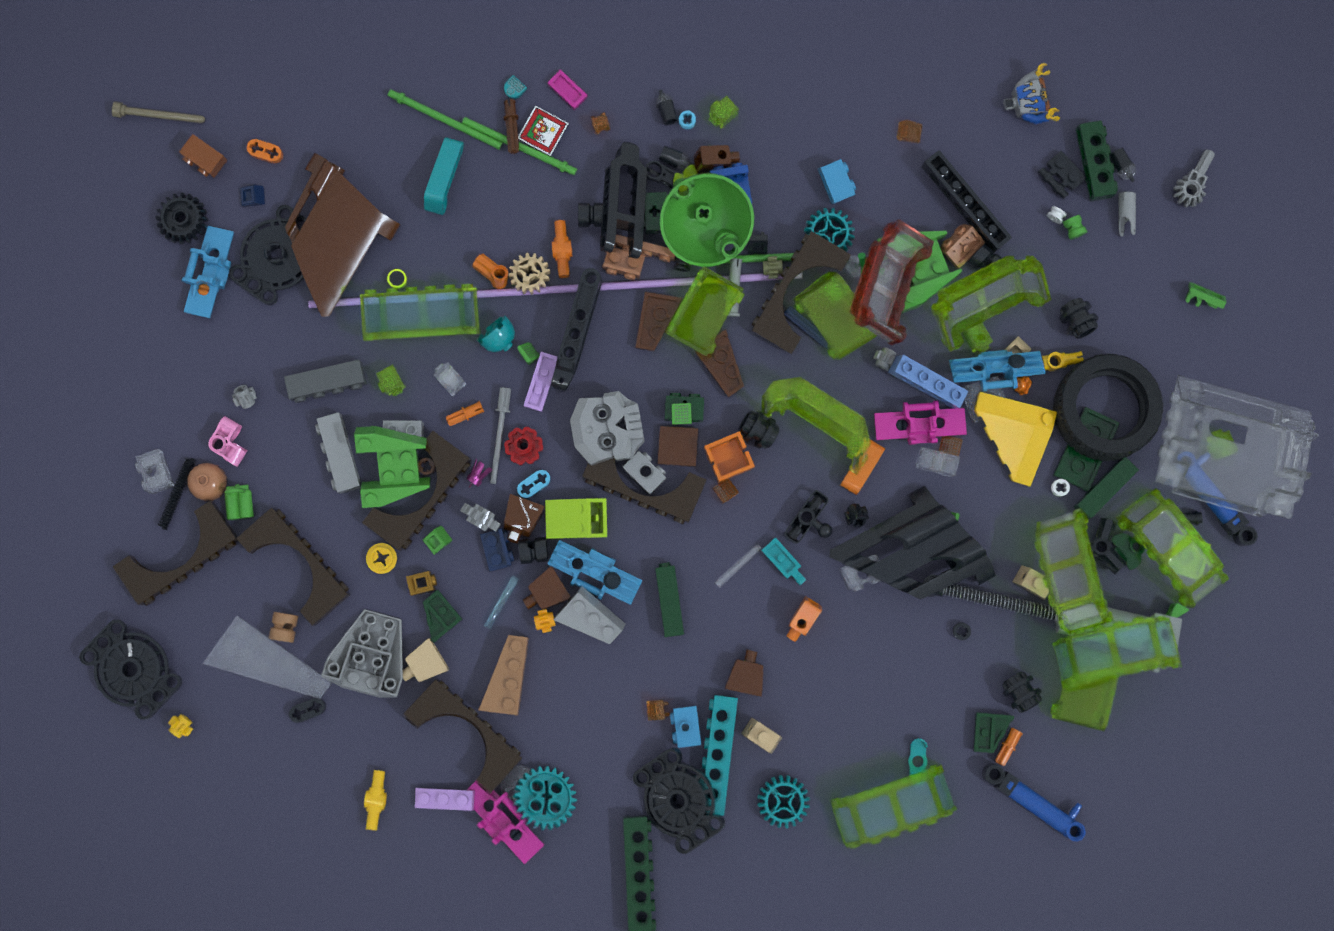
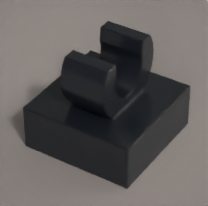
M752 232L748 241V254L767 253L768 235H765L764 232H761V235H754V232Z

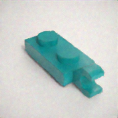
M776 537L761 550L786 579L792 576L799 585L806 581L798 571L801 565Z

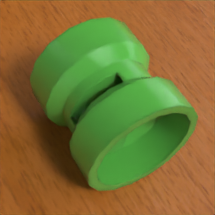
M1080 215L1062 222L1064 228L1068 229L1070 240L1087 233L1086 227L1081 223L1082 218Z

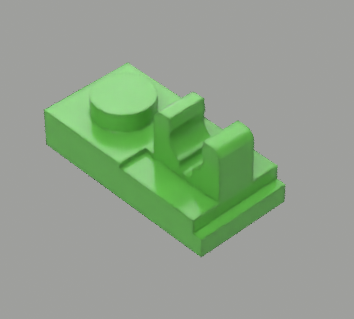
M1192 282L1189 283V291L1185 297L1187 303L1196 296L1195 306L1197 307L1200 306L1203 300L1212 308L1219 307L1223 309L1226 305L1225 296Z

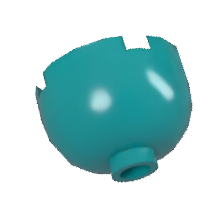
M504 315L503 318L499 317L486 328L487 331L484 336L481 333L477 338V342L487 351L499 352L504 350L505 352L513 345L512 340L515 337V329L511 321Z

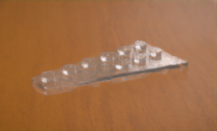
M236 616L203 662V664L318 699L323 697L332 684L329 680L321 677V674L272 639H268L269 637L239 616Z

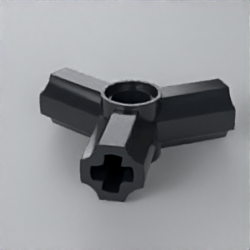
M1101 518L1094 541L1070 545L1073 562L1097 557L1114 575L1120 571L1127 562L1111 547L1117 522ZM1096 544H1103L1105 552L1097 551Z

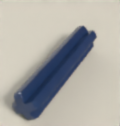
M792 306L785 310L784 315L824 348H827L833 340Z

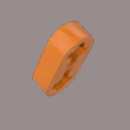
M258 139L250 140L247 144V151L254 158L274 164L279 163L283 158V152L277 145ZM258 144L259 148L263 151L256 150L254 153L252 146L256 147ZM274 150H276L278 156H274L273 158L270 154L267 153V151L274 152Z

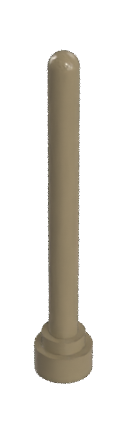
M114 102L112 106L113 117L122 118V116L135 115L195 123L205 122V117L201 115L132 108L123 105L122 102Z

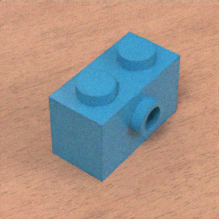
M842 159L817 169L831 204L855 195L854 190H856V186L853 180L849 179L847 174L849 172L846 162H842Z
M696 705L673 708V713H670L671 724H675L676 732H672L673 744H677L678 748L701 745Z

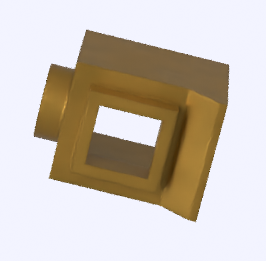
M431 571L406 576L411 596L434 591V586L437 585L435 574L431 575ZM425 577L427 586L418 588L416 579Z

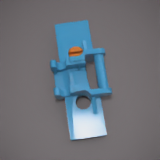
M208 226L201 250L190 248L191 256L185 277H182L181 280L191 285L184 313L211 318L217 293H219V289H225L231 267V261L227 260L234 235L233 231ZM212 250H218L219 256L217 258L209 256V253ZM198 256H200L205 262L202 275H198L197 279H192Z

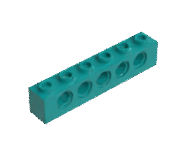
M714 695V699L710 698L709 710H712V716L707 719L706 729L710 730L709 738L705 737L704 749H707V757H703L702 769H705L704 775L709 779L712 787L718 791V795L715 798L714 814L724 816L738 698ZM720 710H724L727 713V718L724 721H719L716 718V714ZM716 730L724 731L725 737L722 740L714 738ZM715 749L722 751L723 755L719 760H715L711 756ZM712 769H718L720 776L717 779H711L709 772ZM701 778L700 780L704 783L706 789H708L706 783H705L704 780Z

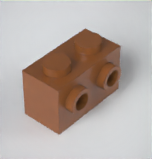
M194 134L191 135L179 151L183 156L182 160L190 166L194 164L199 167L197 171L205 177L210 175L215 178L227 162V159L221 153Z

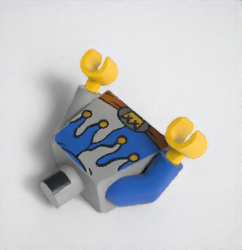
M1040 64L1037 70L1026 74L1016 83L1012 91V98L1003 100L1005 110L1015 109L1018 118H1022L1024 121L1032 124L1047 122L1050 119L1053 121L1060 119L1059 116L1053 117V114L1059 112V110L1056 108L1050 109L1044 78H1040V75L1047 76L1050 74V70L1044 73L1042 71L1043 67L1048 64Z

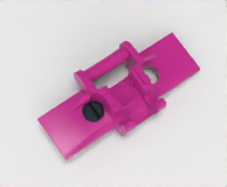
M938 400L933 401V403L916 404L903 402V412L874 413L876 440L907 439L908 444L915 445L917 443H937L938 439L936 437L967 435L965 408L939 409ZM932 410V416L928 418H915L909 415L910 411ZM937 418L943 420L944 426L942 428H937Z

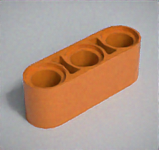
M868 439L840 485L857 495L882 456L885 448Z

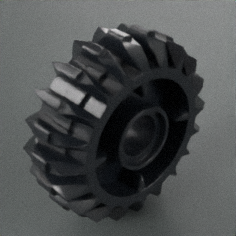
M180 193L179 197L173 194L172 200L166 197L168 202L166 204L161 202L163 209H157V212L161 214L156 216V220L160 221L156 224L158 228H161L159 232L162 235L165 234V238L167 240L171 239L173 243L179 241L180 244H184L185 240L187 243H191L192 237L198 240L196 235L198 233L200 235L204 234L201 228H207V225L203 222L209 221L204 216L208 213L206 209H203L204 204L202 202L199 203V199L197 197L193 198L191 194L185 196L184 193ZM181 215H186L185 221L178 222Z

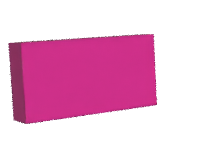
M561 69L547 82L574 110L588 97Z

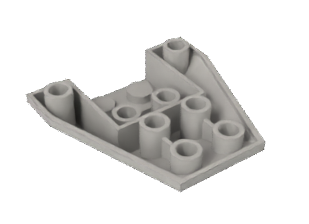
M364 609L328 656L321 677L342 688L378 698L397 697L403 680L402 620Z

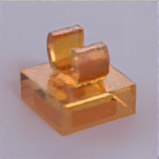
M663 700L647 701L648 720H664L665 717L669 716L670 713H664V706L669 705V703L663 702Z

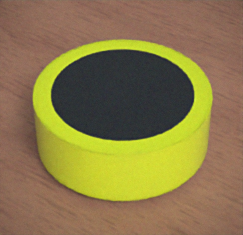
M394 269L388 274L387 280L391 287L401 289L407 283V276L402 270Z

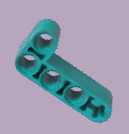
M447 137L444 138L425 190L424 210L444 215L448 202V192L463 152L464 142Z

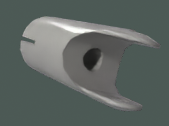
M1119 193V235H1124V225L1128 220L1131 224V233L1135 235L1136 193Z

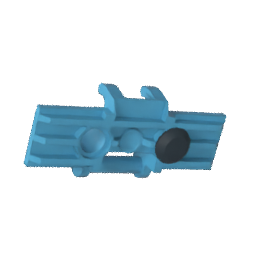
M1007 350L980 352L978 357L949 360L954 383L980 381L982 392H986L987 389L1008 387L1017 389V377L1045 374L1040 351L1014 354L1012 351L1008 352ZM981 366V371H976L973 367ZM1003 372L1004 379L1006 378V380L986 382L990 379V374Z
M561 540L558 541L547 564L573 576L570 583L571 586L575 585L580 588L583 586L587 591L598 596L600 600L604 593H607L631 605L643 580L614 567L616 559L609 558L597 552L598 550L594 548L588 554ZM576 558H580L583 561V566L580 569H574L572 566V561ZM580 573H584L604 583L602 589L579 579Z

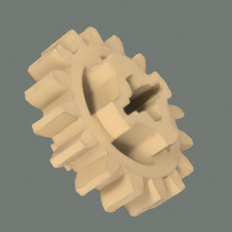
M526 253L525 258L519 255V261L513 260L515 266L509 267L510 271L513 272L509 273V278L512 279V286L516 285L517 291L522 289L523 294L530 291V294L533 295V290L539 293L541 286L546 288L545 281H550L549 276H547L550 274V269H546L548 263H543L542 256L537 259L535 253L532 257ZM536 265L542 269V272L536 269ZM517 275L523 278V283L518 280Z

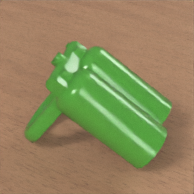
M235 484V486H227L225 490L227 520L253 518L252 492L249 490V485L239 486V484Z

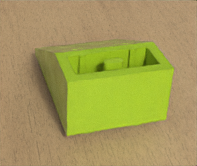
M606 498L545 500L546 539L607 537Z

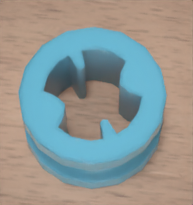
M691 111L682 112L679 116L680 126L686 130L693 128L696 123L695 114ZM685 116H687V118L688 116L691 117L690 124H688V122L686 124L683 123Z

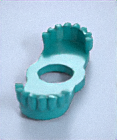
M922 738L912 741L908 758V765L910 766L909 779L915 785H921L927 779L925 777V767L928 762L926 757L928 745ZM915 756L923 758L922 766L915 767L912 760Z

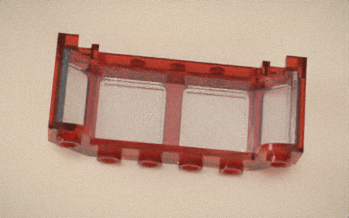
M900 219L888 223L883 229L885 233L879 242L874 240L870 245L849 310L850 314L855 317V324L865 327L883 338L889 345L903 342L906 337V327L899 325L901 312L905 307L906 296L910 291V284L915 275L916 264L931 256L934 241Z

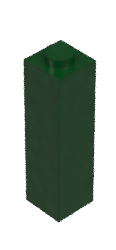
M1126 457L1118 460L1089 492L1073 506L1076 509V514L1082 519H1091L1139 469Z
M670 562L661 563L659 568H655L664 635L665 637L684 635L675 565L670 566Z

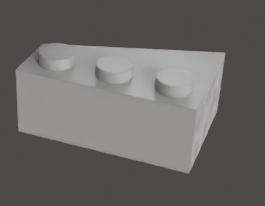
M583 586L554 618L559 623L608 644L613 642L625 626V623Z

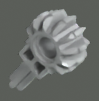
M1206 149L1195 170L1192 169L1182 180L1179 179L1176 182L1177 185L1173 187V190L1177 193L1173 197L1179 198L1177 204L1184 202V207H1188L1189 204L1191 207H1195L1197 203L1200 204L1203 201L1202 197L1206 196V192L1202 190L1206 188L1204 184L1208 179L1205 173L1215 156L1213 151ZM1186 188H1190L1193 195L1188 194Z

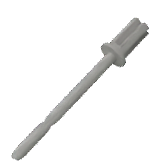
M500 387L498 407L495 409V411L500 413L491 484H496L505 412L510 413L511 389Z

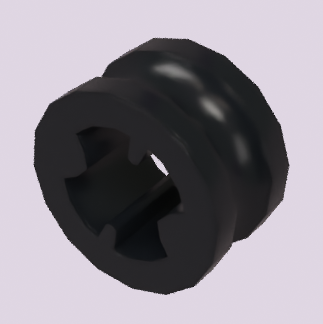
M679 258L674 260L676 263L673 266L674 270L690 272L689 265L691 264Z
M957 623L953 627V635L959 640H966L971 635V628L965 623ZM960 626L967 629V633L964 632L966 635L963 637L961 634H957L958 627Z

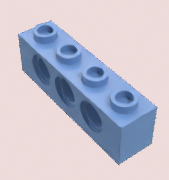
M905 355L896 356L888 371L889 374L952 409L960 408L968 393L964 388Z

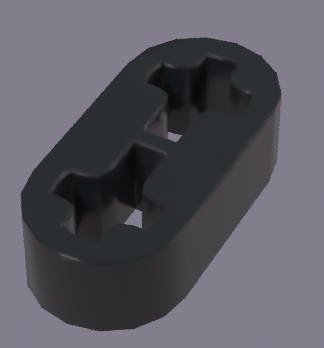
M314 698L295 705L289 710V718L293 722L299 723L321 715L326 709V703L321 698ZM315 701L317 704H321L319 712L317 710L309 711V708L314 706ZM296 709L299 711L306 710V713L301 715V719L294 717Z

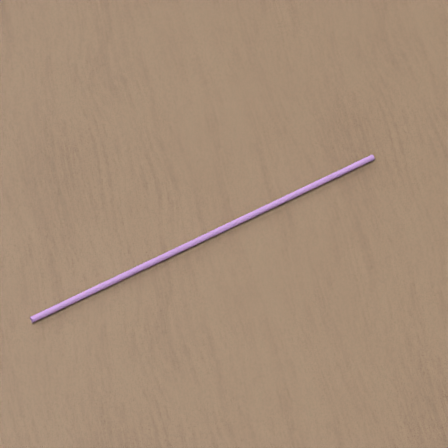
M802 272L794 279H802ZM763 273L742 274L740 276V282L783 279L781 274H778V279H768V275H763ZM729 275L602 283L600 291L729 283ZM579 284L540 287V292L538 293L536 290H533V295L577 292ZM516 288L344 298L339 299L335 307L531 294L530 291L523 294L522 289L517 291ZM314 300L308 302L309 308H317Z

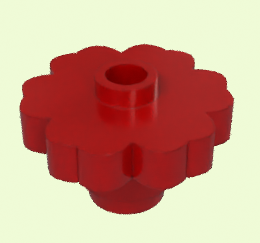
M524 427L523 430L515 428L509 432L508 438L510 440L505 441L504 446L505 453L511 456L513 463L522 466L527 462L531 465L539 460L538 452L543 451L544 448L542 445L543 440L541 437H537L536 430ZM523 443L528 445L525 450L521 449V444Z

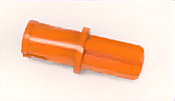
M480 401L466 408L461 407V410L447 415L446 420L449 426H453L466 419L469 421V418L484 413Z
M1011 728L1005 742L1001 743L1003 746L995 759L996 763L1001 766L1006 765L1012 752L1016 751L1014 748L1021 735H1023L1022 732Z

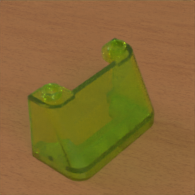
M702 266L665 333L705 356L708 353L712 354L717 345L714 343L715 338L733 305L736 303L740 304L745 295L742 293L744 288Z
M828 271L793 298L796 303L794 305L796 310L800 314L808 315L829 344L827 345L829 348L827 352L833 360L835 358L836 360L842 359L881 333L845 280L837 272Z
M1069 643V647L1066 646L1064 651V658H1066L1068 666L1060 700H1057L1051 706L1050 713L1052 714V719L1105 731L1122 665V655Z

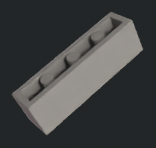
M338 412L317 418L318 424L315 425L318 436L321 435L323 440L320 445L323 454H327L328 461H326V467L328 472H332L333 479H331L333 490H337V493L342 494L361 488V480L342 414Z

